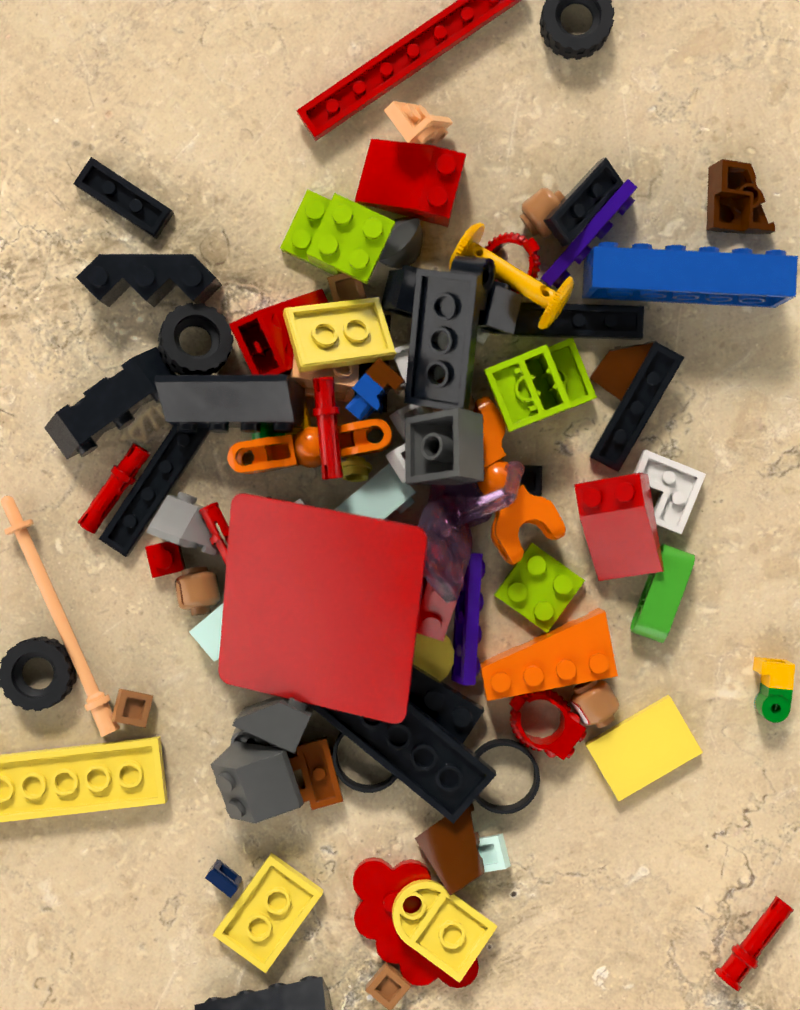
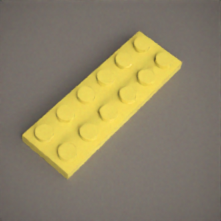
M160 736L0 755V822L165 804L168 801Z

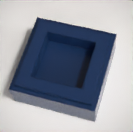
M218 859L211 866L205 879L230 898L238 890L242 881L240 875Z

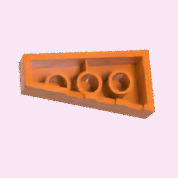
M597 608L589 612V614L576 620L573 619L548 633H543L522 645L515 646L480 662V673L487 701L617 677L606 612L601 608Z

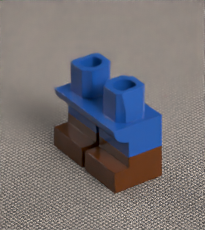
M378 358L352 387L357 395L345 408L360 421L367 420L375 410L382 414L384 408L381 402L382 398L390 389L399 395L406 387V382L384 361Z

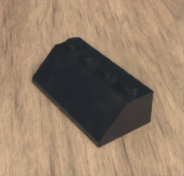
M287 374L155 375V385L165 421L177 427L178 432L197 433V428H209V432L228 433L229 428H241V432L260 433L261 428H273V432L292 433L293 428H304L305 388Z
M307 976L300 979L299 982L291 984L275 983L270 985L268 989L259 991L244 990L238 992L236 996L228 998L212 997L207 999L205 1003L194 1005L195 1010H333L328 987L323 977Z

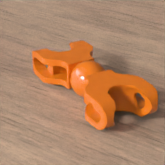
M483 396L476 400V407L473 412L483 414L484 481L477 483L485 497L494 500L490 504L494 512V521L491 525V539L503 559L508 564L515 565L521 561L524 554L518 537L519 529L523 524L531 523L536 525L545 537L550 540L562 538L565 535L566 528L551 501L544 497L533 496L527 491L524 484L518 487L519 478L516 469L509 462L502 460L507 456L502 448V439L506 428L505 423L493 401L489 397Z
M381 419L363 420L338 426L341 458L383 452L390 447L392 442L390 426ZM308 426L299 430L295 435L289 434L238 442L233 444L228 451V463L234 471L245 474H258L300 465L306 468L320 467L318 427ZM380 430L384 434L383 439L379 443L369 442L368 434L370 431ZM252 451L254 461L246 466L244 456L247 452Z

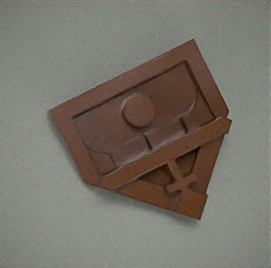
M654 341L625 347L617 346L615 349L609 350L590 375V379L621 401Z

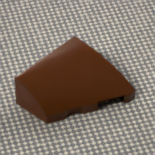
M722 159L711 165L708 169L706 231L738 234H771L775 232L774 222L768 223L761 204L766 201L762 191L756 185V175L752 164Z
M472 803L454 824L444 817L415 838L450 896L462 890L485 873L483 858L478 852L480 844L479 834L474 832L471 812L474 811V805Z

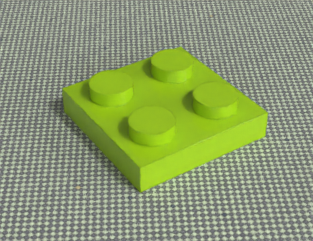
M531 542L524 551L521 561L514 565L494 595L548 633L585 580Z

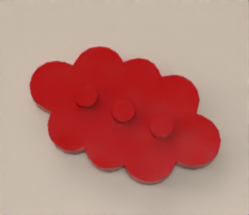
M376 857L366 858L360 862L353 875L354 890L361 898L355 909V927L364 937L376 940V949L380 958L387 963L399 964L401 974L412 985H429L437 978L449 987L462 988L471 984L477 977L479 970L477 958L459 983L406 944L394 927L392 907L396 896L402 888L413 881L421 879L432 880L426 865L418 860L409 859L400 862L393 868L385 860ZM417 896L406 898L403 903V910L407 913L417 912L421 906L420 898Z

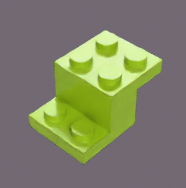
M307 189L280 249L332 275L344 273L368 284L394 229L395 221L334 193L332 200Z
M573 337L549 347L546 344L484 369V374L508 433L597 398Z

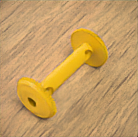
M482 223L473 224L456 246L449 262V270L457 255L491 258L495 263V278L509 284L513 290L546 309L539 321L538 328L541 330L549 328L570 298L574 288L573 278L568 277L557 292L479 245L485 225Z

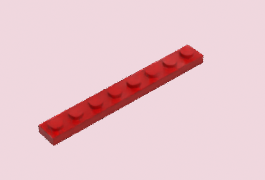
M457 0L296 110L297 115L314 140L317 141L522 0Z

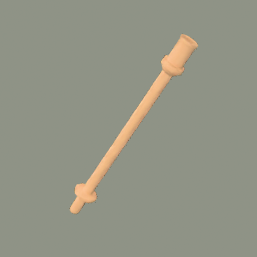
M5 496L2 498L1 504L11 527L5 529L4 532L6 535L15 534L87 694V704L84 705L86 711L90 710L100 731V736L108 735L120 729V725L117 722L111 721L113 711L109 705L110 696L99 691L27 528L33 525V520L23 521L13 497Z

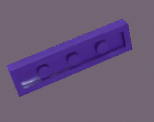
M627 179L539 281L549 288L555 286L559 289L562 283L571 275L567 271L574 261L580 265L592 250L588 246L595 237L601 240L614 226L610 222L617 212L623 215L635 202L631 196L638 187Z
M458 551V566L467 569L455 606L454 664L452 666L451 680L461 685H475L476 676H478L480 671L477 648L482 637L479 625V612L482 610L484 603L481 593V579L485 575V563L482 560L483 554Z

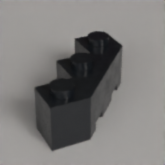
M99 254L76 277L100 302L108 307L130 286L153 307L176 285L195 304H204L222 286L219 280L193 254Z
M403 265L400 270L389 271L381 303L383 310L412 318L416 271L419 268ZM494 281L492 289L487 294L486 310H480L478 328L481 329L480 331L490 334H514L523 295L510 291L511 286L509 284Z
M157 347L132 357L121 365L124 370H121L113 377H104L83 393L85 397L75 405L70 406L67 404L54 414L44 428L66 459L80 454L81 457L90 454L98 447L96 442L104 432L115 427L119 430L124 429L135 420L133 415L142 405L152 400H155L156 403L160 402L155 385V375L177 374L173 373L167 364H164L162 355Z

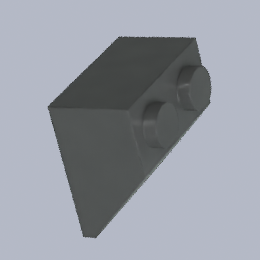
M453 408L405 418V484L462 485L484 481L483 414L462 408Z
M275 696L244 708L232 726L295 753L314 709L308 703L300 702L292 697L287 699Z
M235 741L211 763L216 784L220 789L226 805V811L231 819L258 823L298 809L304 804L289 757L283 748Z

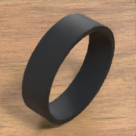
M340 732L334 745L332 758L334 769L345 785L359 792L374 793L386 789L395 782L397 777L393 774L385 781L373 785L360 784L350 779L343 772L338 762L337 748L344 736Z
M495 739L486 742L474 753L480 757L483 753L494 747L510 746L525 753L532 761L534 767L533 785L528 794L520 801L511 805L500 806L485 801L479 795L475 799L488 811L497 814H511L522 810L534 799L540 784V772L533 755L525 746L510 739Z

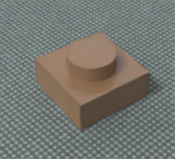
M344 273L327 277L334 302L367 298L361 281Z
M119 688L111 721L146 728L153 695Z
M385 962L366 984L365 991L385 1008L392 1010L411 988V983L395 967Z

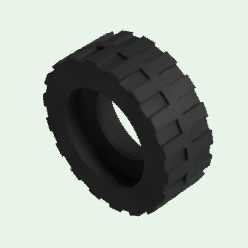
M546 0L539 24L541 25V37L545 39L544 43L553 50V53L564 56L563 58L565 59L575 58V60H580L582 57L587 56L588 58L592 56L596 50L599 51L602 48L613 26L615 12L614 7L612 8L611 5L612 0ZM581 4L589 9L593 22L587 32L581 35H573L563 28L561 14L567 6Z
M192 302L186 303L184 306L179 305L173 312L170 311L158 335V351L162 355L164 364H167L173 373L176 372L180 375H211L220 371L221 367L226 363L233 348L231 346L234 340L233 335H231L230 325L226 322V317L223 314L218 313L217 309L212 306L208 307L203 303L193 304ZM197 326L206 330L212 341L210 350L202 356L187 354L179 343L180 334L184 329Z
M41 636L21 641L16 646L10 648L6 652L7 655L0 662V688L3 689L4 696L9 698L16 707L20 706L23 710L27 711L31 709L41 711L65 699L66 695L70 694L72 685L75 684L77 678L75 677L76 670L65 645L60 644L59 640L54 638L48 639ZM32 658L46 659L53 667V680L44 689L31 688L23 679V667Z

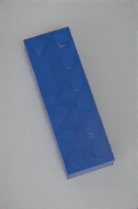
M600 242L598 246L592 248L584 259L582 299L776 308L796 297L798 256L786 255L785 250H768L765 254H753L752 249L737 248L733 249L732 253L719 252L718 247H700L699 251H686L685 246L669 245L665 247V250L652 249V245L646 243L633 244L632 248H620L616 242Z

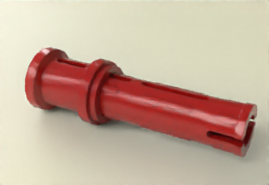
M775 896L768 909L763 913L742 943L732 946V954L721 968L717 967L714 970L715 973L739 992L742 988L740 983L752 968L756 969L758 967L759 961L757 958L794 909Z

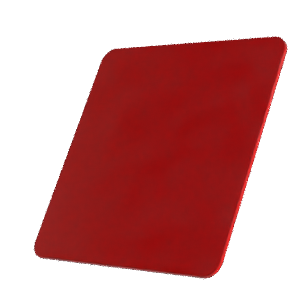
M247 493L236 495L232 499L230 509L218 673L222 681L229 685L287 699L292 697L300 702L387 723L397 724L402 722L407 715L428 543L424 530L418 526Z

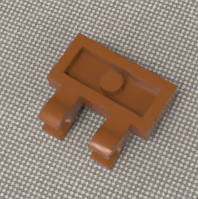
M327 736L298 744L296 748L297 755H288L293 771L301 769L305 786L298 787L303 802L309 801L311 810L343 802Z

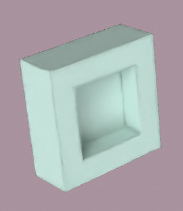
M503 833L479 838L478 852L483 858L485 872L503 870L511 866Z

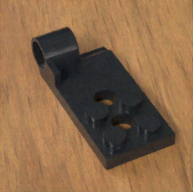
M457 255L451 264L450 272L417 269L404 403L442 410L453 408L469 410L480 310H486L487 294L493 287L496 275L495 263L491 258ZM442 331L449 338V344L445 350H442L437 343L438 335ZM438 365L442 366L445 370V379L442 383H438L434 377V370Z

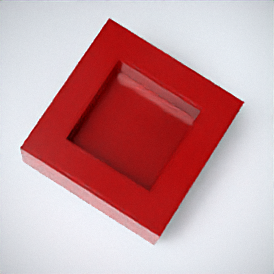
M166 541L145 547L152 578L186 569L180 545Z

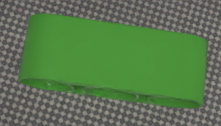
M664 543L660 546L664 572L648 575L630 626L632 633L659 643H663L669 634L695 562L694 554Z

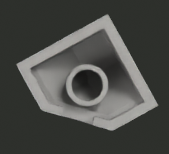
M180 491L177 496L167 495L146 533L187 548L201 547L202 552L211 555L220 554L216 545H212L209 540L211 534L202 515L199 513L203 506L196 504L197 498Z

